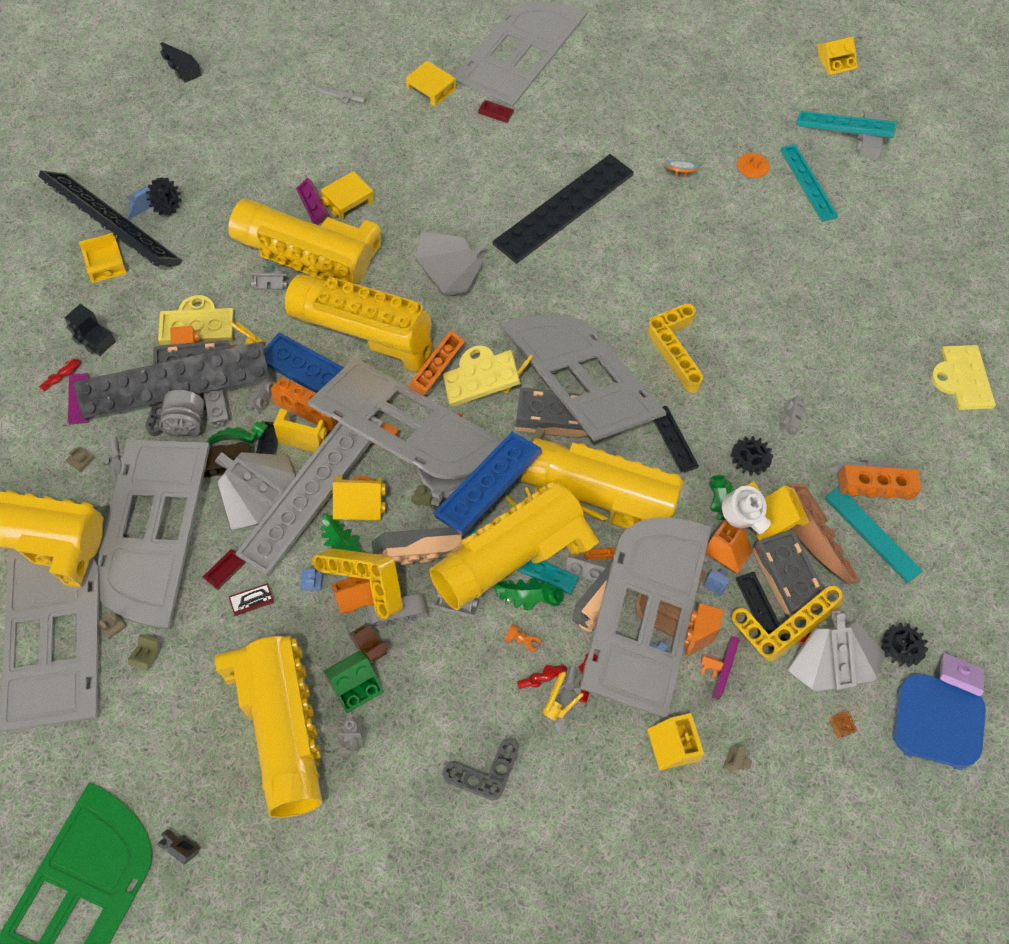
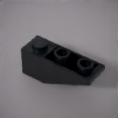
M164 42L160 43L162 49L160 51L161 56L164 60L167 59L169 67L175 70L178 79L181 78L186 83L202 76L200 66L191 54Z

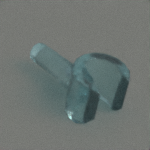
M271 260L266 261L268 267L263 266L266 273L282 271L288 275V272L276 268Z

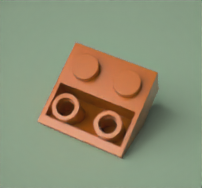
M725 519L707 545L705 553L738 574L752 553V548L745 528H736Z
M350 577L331 584L341 614L345 612L350 613L357 608L374 604L369 579Z
M701 603L697 610L693 609L683 647L686 648L685 655L690 656L714 642L721 627L723 609Z

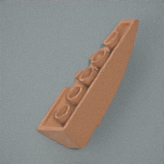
M788 483L786 486L795 489L810 522L804 526L797 524L792 527V530L794 529L802 543L832 572L848 584H858L861 582L851 562L847 558L844 559L845 551L842 545L835 542L834 537L836 534L833 529H829L825 524L828 522V519L806 484Z

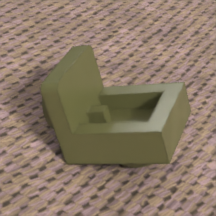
M418 485L411 499L412 503L430 506L434 511L439 507L431 504L434 498L432 497L431 489L426 485Z
M140 634L138 646L128 658V665L148 671L159 655V639Z

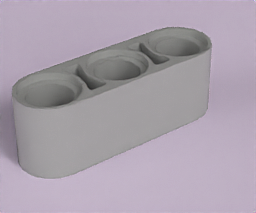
M416 594L401 597L402 610L387 619L378 617L374 604L367 606L369 625L376 629L377 626L386 627L396 625V622L402 621L405 623L415 621L416 618L420 617L426 618L428 611L424 595Z

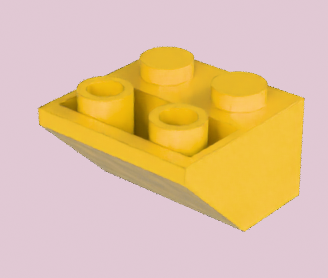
M854 36L817 44L819 60L829 75L858 68Z
M691 713L669 718L647 729L659 771L697 763L704 756Z

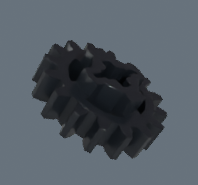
M161 177L152 180V184L148 185L150 191H146V194L149 195L146 200L151 202L149 207H154L153 212H158L159 215L176 213L175 208H180L177 203L181 202V199L178 198L181 192H177L179 187L174 186V181H169V178Z
M745 436L743 441L739 439L737 444H734L731 457H733L732 463H737L736 469L742 468L743 474L749 471L750 476H752L753 472L760 475L761 470L766 472L767 468L770 467L773 459V454H771L772 448H767V442L761 443L762 438L755 440V437L752 436L751 440H749Z
M899 623L897 626L893 624L889 630H886L881 642L885 643L882 650L888 651L885 657L891 656V663L898 661L899 667L906 663L907 667L910 668L913 664L918 665L926 657L925 653L928 651V648L925 645L928 641L922 640L924 633L918 634V627L911 629L910 623L903 627L902 623Z

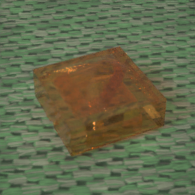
M849 711L829 718L837 739L858 732Z

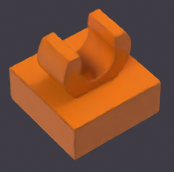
M703 653L701 674L704 675L705 670L710 668L713 670L712 678H715L717 670H722L723 660Z

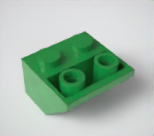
M360 650L323 670L346 713L384 693L368 658Z

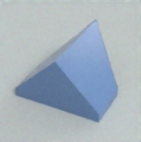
M148 187L127 196L130 199L128 220L151 208L149 207L151 202L146 200L149 197L146 191H150Z

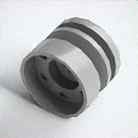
M169 391L165 394L163 401V411L159 422L160 429L165 434L173 437L191 438L198 435L204 409L203 399L190 391Z

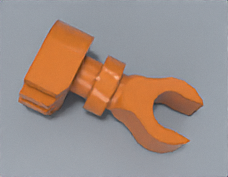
M512 624L504 641L511 643L513 639H516L517 643H523L530 652H537L538 649L532 647L531 642L541 645V640L535 636H526V633L523 631L522 633L518 632L520 627Z

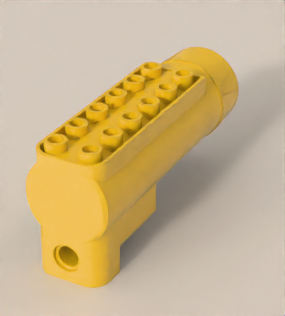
M246 198L241 199L236 204L229 220V235L232 239L250 247L258 248L259 256L264 259H269L280 265L290 267L312 277L324 279L325 281L330 276L358 284L364 278L371 259L381 246V229L371 221L364 220L362 225L356 228L327 217L322 225L319 226Z
M300 274L294 277L287 288L285 310L290 317L365 339L369 344L370 350L401 359L404 368L408 370L419 371L434 352L430 337L431 317L427 311L423 310L419 302L330 276L325 281L324 279Z
M537 437L534 439L533 443L541 447L542 453L522 473L521 482L540 489L554 480L557 483L561 481L575 495L578 501L610 511L608 523L625 529L643 520L673 517L684 483L679 475L674 473L668 474L662 472L659 468H650L637 461L631 462L625 460L622 456L607 454L601 449H591L582 443L576 444L572 442L571 448H568L559 443Z
M554 480L510 508L504 514L493 519L489 524L478 529L471 536L460 541L461 546L429 569V574L435 588L444 601L453 609L459 610L475 598H479L488 589L531 560L534 564L544 561L566 546L572 555H578L582 552H587L600 541L587 523L582 506L575 495L561 481L557 483Z
M6 490V492H0V547L18 551L32 564L49 566V573L60 579V582L66 586L81 587L89 561L99 549L104 518L90 503L82 502L81 504H76L67 499L57 501L48 496L38 498L33 494L25 493V495H19L14 491Z
M291 635L260 638L250 642L243 648L215 655L217 673L224 678L227 685L236 683L239 707L250 720H253L267 813L270 817L275 818L301 815L315 810L322 805L318 780L319 773L317 772V766H320L318 759L322 758L320 747L315 742L318 733L315 724H312L311 717H314L312 705H309L307 699L310 697V690L308 684L305 685L304 681L307 673L305 666L301 664L300 658H303L302 648L298 646L297 639H293Z

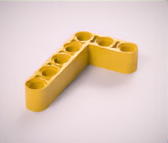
M683 304L652 317L649 321L647 334L684 388L690 393H695L701 387L703 375L673 333L693 323L696 313L695 307L691 304Z
M332 548L313 556V566L319 572L369 579L375 611L381 619H387L402 610L403 604L396 565L391 557Z
M827 587L770 635L744 608L736 609L732 614V620L737 629L763 659L769 662L775 661L828 618L832 610L839 609L843 604V595L838 587ZM831 594H837L839 596V598L836 601L828 600V597ZM815 607H821L823 609V611L818 615L812 613V610ZM740 616H747L745 623L737 622ZM799 620L807 622L803 628L796 627V623ZM760 631L761 635L759 638L753 639L751 638L752 632ZM784 633L791 635L787 641H781L780 636ZM773 646L775 649L772 654H765V648Z

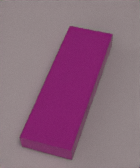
M306 178L296 190L312 222L319 225L329 214L312 180Z
M88 373L69 375V425L89 423V418L82 419L73 383L74 381L90 378Z
M732 636L723 659L724 664L719 672L712 698L718 700L724 693L740 641L735 636Z

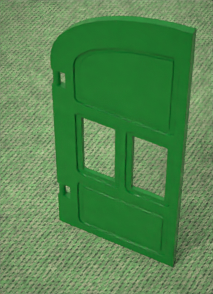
M90 782L88 783L1 930L0 944H37L16 934L15 931L44 881L67 891L38 944L55 943L80 898L103 908L84 944L111 943L146 879L152 863V848L149 837L143 825L129 808L104 789ZM133 879L137 880L132 892H126Z

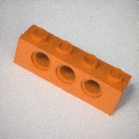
M450 330L412 379L408 387L425 396L460 350L465 340Z
M284 377L271 387L273 404L318 425L320 419L324 420L325 428L330 432L339 422L308 405V401L316 394L315 392Z
M844 465L838 473L841 494H848L849 496L865 495L867 497L880 496L888 499L904 498L905 500L915 498L922 490L917 469Z

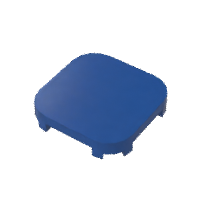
M922 674L909 676L899 686L897 692L899 695L895 728L892 732L893 740L897 747L903 752V755L910 758L915 756L952 766L955 770L971 767L980 758L983 749L986 708L982 696L975 695L932 676Z

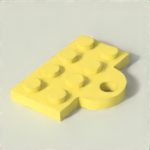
M202 295L188 297L180 304L178 310L160 311L159 345L171 344V327L192 325L195 331L199 333L200 342L219 340L232 342L233 327L228 324V321L234 323L233 308L215 309L212 300ZM197 302L202 303L198 307L193 306Z
M978 345L943 346L941 351L944 362L937 364L931 374L935 387L944 393L954 394L958 410L994 408L996 404ZM937 375L944 376L946 381L939 380Z
M486 346L471 347L462 355L459 363L460 368L443 373L448 401L451 407L521 384L512 350L494 355ZM480 353L478 358L472 359L474 354Z

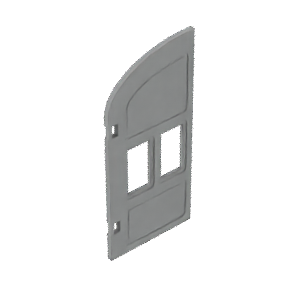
M532 1L517 4L507 12V15L501 19L453 77L456 78L457 83L513 107L585 18L587 12L552 2ZM507 36L522 41L506 63L491 57L492 53ZM531 46L547 52L530 73L515 67Z
M557 315L530 316L501 323L502 329L526 358L533 355V358L530 360L531 365L593 441L666 416V411L652 395L650 396L645 387L589 324L572 317ZM596 357L617 383L600 388L579 363ZM569 367L589 393L571 398L551 372Z
M354 358L308 401V405L328 417L334 418L340 424L406 462L421 468L425 473L441 479L468 477L503 441L357 358ZM396 392H399L433 411V413L423 423L387 401ZM378 410H381L416 431L407 441H404L372 423L369 419Z
M127 440L120 473L116 481L98 553L97 565L100 574V601L111 611L127 620L146 626L170 629L209 454V443ZM126 466H129L128 474L124 475ZM133 496L154 497L144 539L123 538ZM166 497L187 498L178 540L157 539ZM104 557H107V558H106V562H105V567H103V566H102L103 558H104Z
M652 518L637 522L622 532L616 544L613 562L608 574L579 689L662 718L668 717L711 527L684 519ZM620 553L624 554L622 564L618 563ZM626 589L648 596L637 641L616 634ZM660 601L681 608L671 653L649 646ZM595 650L599 651L596 662L592 661Z
M9 549L0 732L98 718L97 677L100 574L99 567L93 558L89 561L81 587L64 585L60 582V579L49 573V566L32 564L18 551ZM89 583H93L92 592H89ZM77 614L76 658L52 662L54 618ZM40 620L39 664L15 668L17 623ZM92 678V688L87 689L88 679Z

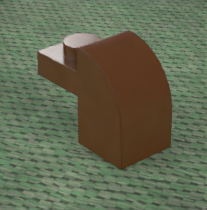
M365 623L349 633L358 651L360 650L368 658L370 664L387 654L386 650L388 648L383 641L378 639L371 625Z

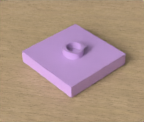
M943 653L940 662V680L981 696L984 692V669Z

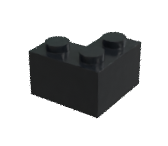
M81 303L64 317L67 323L66 327L72 333L74 342L78 345L83 344L91 354L96 353L101 356L115 343L112 332L101 326L94 312Z

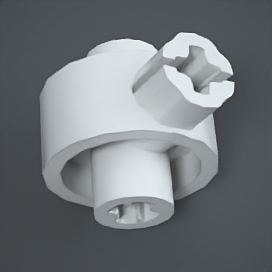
M748 485L741 486L725 496L722 502V511L725 519L732 526L740 529L751 526L758 534H761L771 525V521L765 516L767 509L765 498L756 488Z

